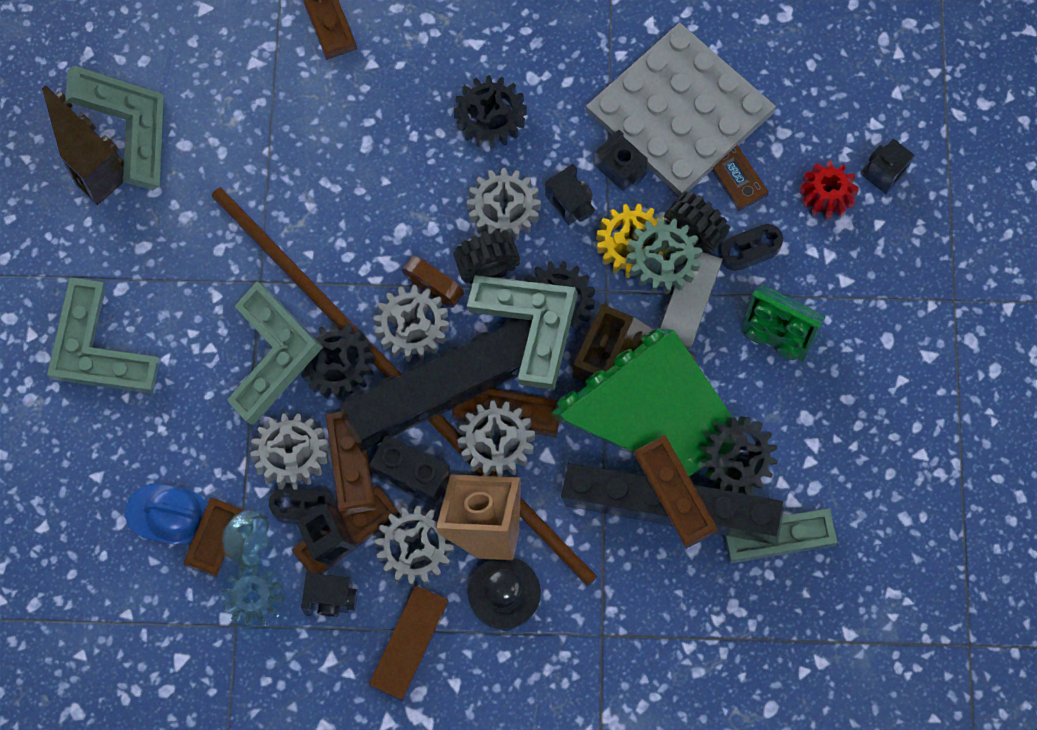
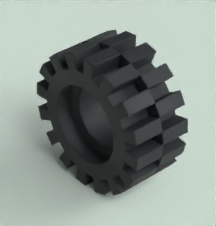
M684 191L664 214L668 225H670L673 219L677 220L676 228L680 230L688 225L689 230L686 235L688 237L697 236L698 241L694 248H701L702 252L711 254L730 232V226L726 224L728 221L725 217L720 216L721 212L718 209L712 208L713 204L709 201L706 203L702 196L698 195L696 197L694 192L688 193Z
M494 230L491 234L488 231L483 232L480 237H477V235L472 236L470 241L464 240L461 242L462 246H457L455 251H453L461 279L464 283L470 282V284H473L475 275L497 278V276L504 277L508 275L507 271H514L516 269L515 266H519L521 261L512 234L505 230L502 232Z

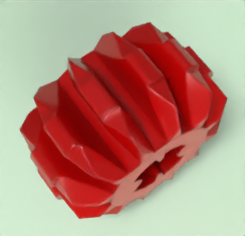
M830 160L826 163L825 168L816 163L812 168V172H805L802 179L804 183L801 184L799 193L805 196L802 202L803 207L814 206L812 210L813 216L821 211L824 212L826 220L831 219L833 212L841 218L844 216L846 208H853L856 202L854 196H857L859 188L853 184L856 178L855 173L844 174L845 164L836 169Z

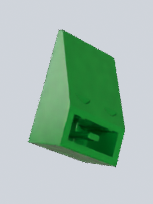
M762 285L753 293L741 331L746 333V336L751 341L758 344L766 343L776 348L783 357L789 360L798 359L803 362L826 316Z

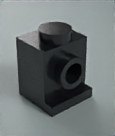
M620 130L614 133L595 151L594 166L622 191L631 184L634 186L639 184L648 172L646 170L648 158L632 145ZM623 157L627 162H622L619 159Z
M893 138L888 145L884 147L879 145L868 159L869 163L860 174L887 194L906 174L915 155Z
M574 164L545 182V196L568 226L577 220L579 222L585 221L595 212V208L591 204L592 191L584 180H577V168Z
M328 504L312 507L306 512L305 517L296 522L313 560L330 565L358 548L356 541L352 540L339 510Z
M306 572L301 609L306 616H312L313 609L318 610L317 614L321 616L339 617V612L349 613V610L355 611L358 589L352 588L353 585L350 577Z

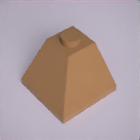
M450 475L436 527L437 533L478 559L513 560L520 525V478Z

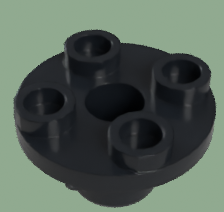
M513 558V560L491 559L486 561L474 572L468 588L469 603L476 617L487 626L502 631H509L528 622L537 611L541 597L540 583L536 574L526 563L516 558Z

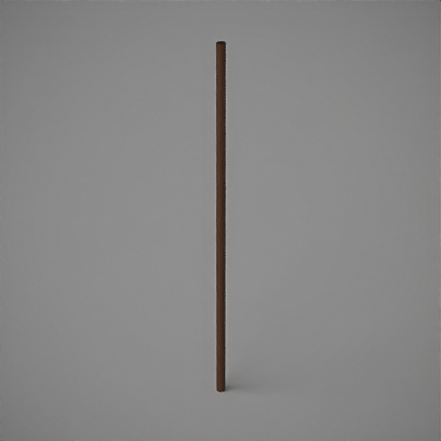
M221 187L212 193V198L333 323L338 324L341 331H343L346 324L352 326L354 333L359 330ZM373 345L374 348L369 353L376 357V362L372 364L386 378L401 376L402 374ZM441 414L427 420L461 455L465 449L458 447V439L462 436ZM479 467L476 472L483 476V468ZM491 471L489 476L497 477L496 471ZM520 497V517L587 587L592 584L598 576Z

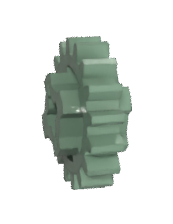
M660 217L654 227L649 221H646L643 226L644 232L636 229L632 236L634 240L629 241L626 248L633 252L627 254L625 259L626 263L634 264L630 269V276L639 274L641 278L638 285L641 287L647 282L650 283L652 293H655L658 286L663 287L665 294H669L672 285L679 291L683 290L684 280L691 283L695 278L693 271H698L701 266V262L696 259L701 256L702 249L693 247L697 243L698 237H688L686 235L689 230L688 225L682 227L681 230L676 228V219H673L670 225H665L663 218ZM654 237L652 246H645V249H641L646 241ZM660 251L664 252L665 257H669V260H664L663 256L658 253ZM682 263H686L680 272L673 274L675 266H681Z

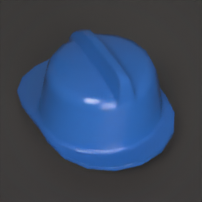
M148 484L138 488L130 496L125 506V519L128 527L136 535L145 539L173 545H187L192 543L207 503L199 494L188 489L164 484Z

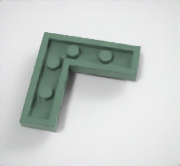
M78 66L68 69L66 102L126 120L123 182L152 191L160 187L164 94Z
M475 275L467 303L469 312L532 320L518 381L523 386L555 390L578 295L576 288Z
M69 278L47 373L49 379L153 394L160 364L158 357L93 348L106 290L104 282Z
M258 281L255 282L234 307L273 348L227 399L239 415L253 426L323 348L287 308Z
M740 452L738 455H735L734 458H729V460L736 461L737 457L741 456L742 453L745 452ZM721 467L722 471L728 477L734 479V477L730 475L728 468ZM751 485V494H747V495H753V496H754V492H753V487H752V485ZM830 508L783 516L778 545L724 536L730 564L834 547L838 543Z

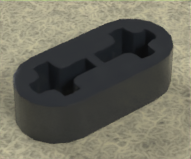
M764 224L725 240L720 252V258L723 259L722 264L729 270L739 271L771 259L781 250L783 234L778 227ZM763 235H765L767 239H774L772 247L770 248L766 243L758 245L756 247L755 245L761 242ZM733 247L737 252L748 248V250L742 253L740 260H737L735 256H728Z
M290 487L275 490L269 499V508L274 518L280 522L297 524V521L306 516V512L309 510L306 506L319 505L320 501H325L326 504L337 508L334 497L328 492L300 488L294 490ZM284 497H289L292 504L301 506L300 508L289 507L287 513H282L277 503H283Z

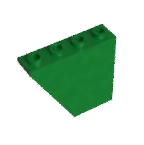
M659 328L647 333L641 339L643 344L634 351L628 349L619 354L613 360L615 365L606 372L600 370L591 375L585 381L587 386L576 394L575 391H572L562 397L557 402L559 407L551 413L556 420L634 454L633 451L666 435L689 477L703 467L699 465V462L706 458V453L699 451V447L708 446L709 444L704 434H715L716 431L713 424L719 422L726 426V417H732L676 332L671 329L660 330Z

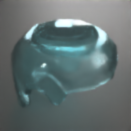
M245 510L235 515L229 521L222 534L221 540L225 555L236 564L248 570L260 566L262 560L259 558L258 553L262 548L270 546L267 536L269 529L268 518L254 510Z

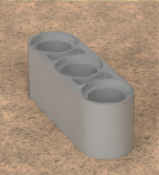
M702 252L701 256L696 259L701 262V266L698 271H693L695 274L694 280L691 283L684 280L685 285L681 291L675 287L660 330H674L688 349L692 348L723 260L705 252Z

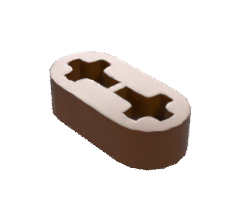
M412 256L401 270L405 277L424 291L427 288L430 289L431 296L434 298L440 297L442 303L448 307L454 308L464 295V290L455 281L419 257Z

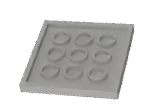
M680 22L586 105V113L611 135L618 130L622 131L624 137L648 158L647 168L678 196L684 191L689 192L725 155L736 145L739 146L774 114L776 109L772 102Z

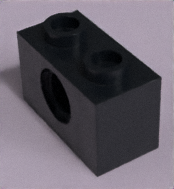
M385 435L369 465L373 478L433 507H436L451 475L450 465L388 435Z

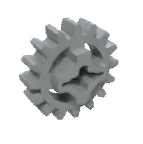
M502 168L501 175L496 176L490 170L488 171V180L485 181L483 178L478 177V188L470 187L469 197L472 198L467 200V210L471 211L469 213L470 223L478 222L476 224V231L478 233L487 230L491 234L494 230H499V232L505 230L511 233L515 240H519V231L523 230L529 234L531 232L530 222L537 223L539 220V214L536 212L541 210V200L536 199L539 196L538 188H530V177L521 181L520 171L518 170L512 176L507 175L506 168ZM503 196L506 197L507 203L505 214H502V208L500 207Z
M413 285L411 293H406L401 286L398 289V296L394 297L389 292L386 294L387 305L378 303L377 308L381 315L373 317L374 325L379 326L374 330L376 338H383L381 341L383 350L392 347V357L397 358L402 352L405 353V358L408 362H410L412 354H417L420 360H424V351L429 350L435 354L437 353L435 342L444 344L446 341L445 335L442 332L449 331V322L444 320L448 317L447 308H440L442 305L440 297L431 300L430 289L427 288L423 294H419L417 285ZM427 310L432 313L435 319L434 325L431 324L430 320L426 319ZM416 318H417V323H418V325L415 324V323H412L413 320H416ZM389 322L397 328L395 337L388 328ZM405 322L411 325L406 328Z
M495 401L490 402V409L485 410L480 404L477 405L478 415L474 416L467 413L465 416L469 425L459 426V433L464 436L458 439V447L465 449L461 453L463 461L472 459L470 463L471 470L474 472L479 467H482L483 476H489L491 471H496L497 477H503V470L506 469L512 475H515V465L517 463L522 466L528 464L524 454L534 453V446L528 443L535 440V431L528 430L531 427L530 418L521 420V408L516 409L513 413L510 412L509 402H505L502 409L497 408ZM501 420L507 421L511 423L513 426L509 427ZM487 422L481 430H477L480 425ZM494 429H497V433L500 435L499 451H496L495 444H493ZM517 449L511 456L505 458L511 450ZM483 452H484V453L487 454L490 458H492V460L487 459V458L481 456L479 453H483Z
M284 413L279 423H276L272 418L268 419L270 428L259 427L257 431L261 439L255 438L251 440L254 451L250 452L252 463H256L254 467L257 475L264 474L265 483L268 485L277 480L279 489H283L286 482H290L295 490L298 488V481L300 480L310 485V475L313 473L321 476L322 470L319 464L328 463L327 453L325 452L329 448L327 440H324L323 429H315L314 420L311 418L302 423L301 414H296L294 420H288L286 413ZM287 450H293L292 453H287Z
M416 506L414 514H409L407 509L403 507L401 508L402 517L397 519L392 514L388 516L391 523L390 527L380 525L379 530L385 537L376 539L375 544L380 548H384V551L376 554L378 561H388L383 570L385 573L395 570V581L399 582L403 576H407L409 586H413L415 579L421 577L422 582L428 584V574L433 573V575L439 578L441 572L438 566L440 564L443 566L450 565V560L444 555L445 553L454 552V546L446 544L445 541L448 539L437 533L438 521L435 522L433 520L434 510L431 509L424 516L421 515L420 506ZM417 523L415 528L406 531L400 529L406 524ZM431 529L439 540V550L429 543L428 537ZM421 535V547L423 550L416 549L413 554L411 553L408 556L409 547L407 541L414 542ZM391 542L401 550L402 554L398 562L391 554ZM424 560L430 563L423 568L412 569L415 563Z

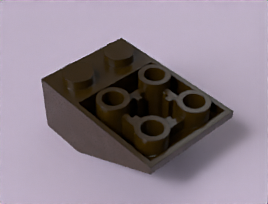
M45 85L42 91L60 157L75 185L98 206L124 183V170L122 168L124 161L117 154L119 149L109 137L104 135L100 138L94 132L96 127L83 113L79 116L71 110L73 107L72 103L65 101L66 96L62 92L58 91L55 94Z
M601 304L573 365L572 378L585 383L594 373L600 370L606 372L615 365L613 360L619 354L628 349H632V351L643 344L641 339L654 329L633 316ZM690 353L693 359L695 360L696 356Z

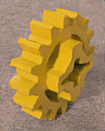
M623 204L622 213L619 214L616 210L612 209L610 211L611 221L605 218L601 220V228L603 230H597L596 240L600 241L597 244V253H605L602 260L604 265L611 262L614 264V274L619 272L620 269H624L626 278H630L629 272L634 264H628L625 261L627 254L633 253L626 249L628 242L632 241V239H628L629 232L631 237L636 229L644 232L643 226L646 221H649L653 227L656 226L658 218H653V208L644 213L642 212L641 204H637L635 211H630L628 205ZM622 225L621 231L614 233V236L611 237L614 230ZM654 237L646 241L641 249H645V246H652ZM660 251L658 254L662 255L663 259L666 260L664 252Z

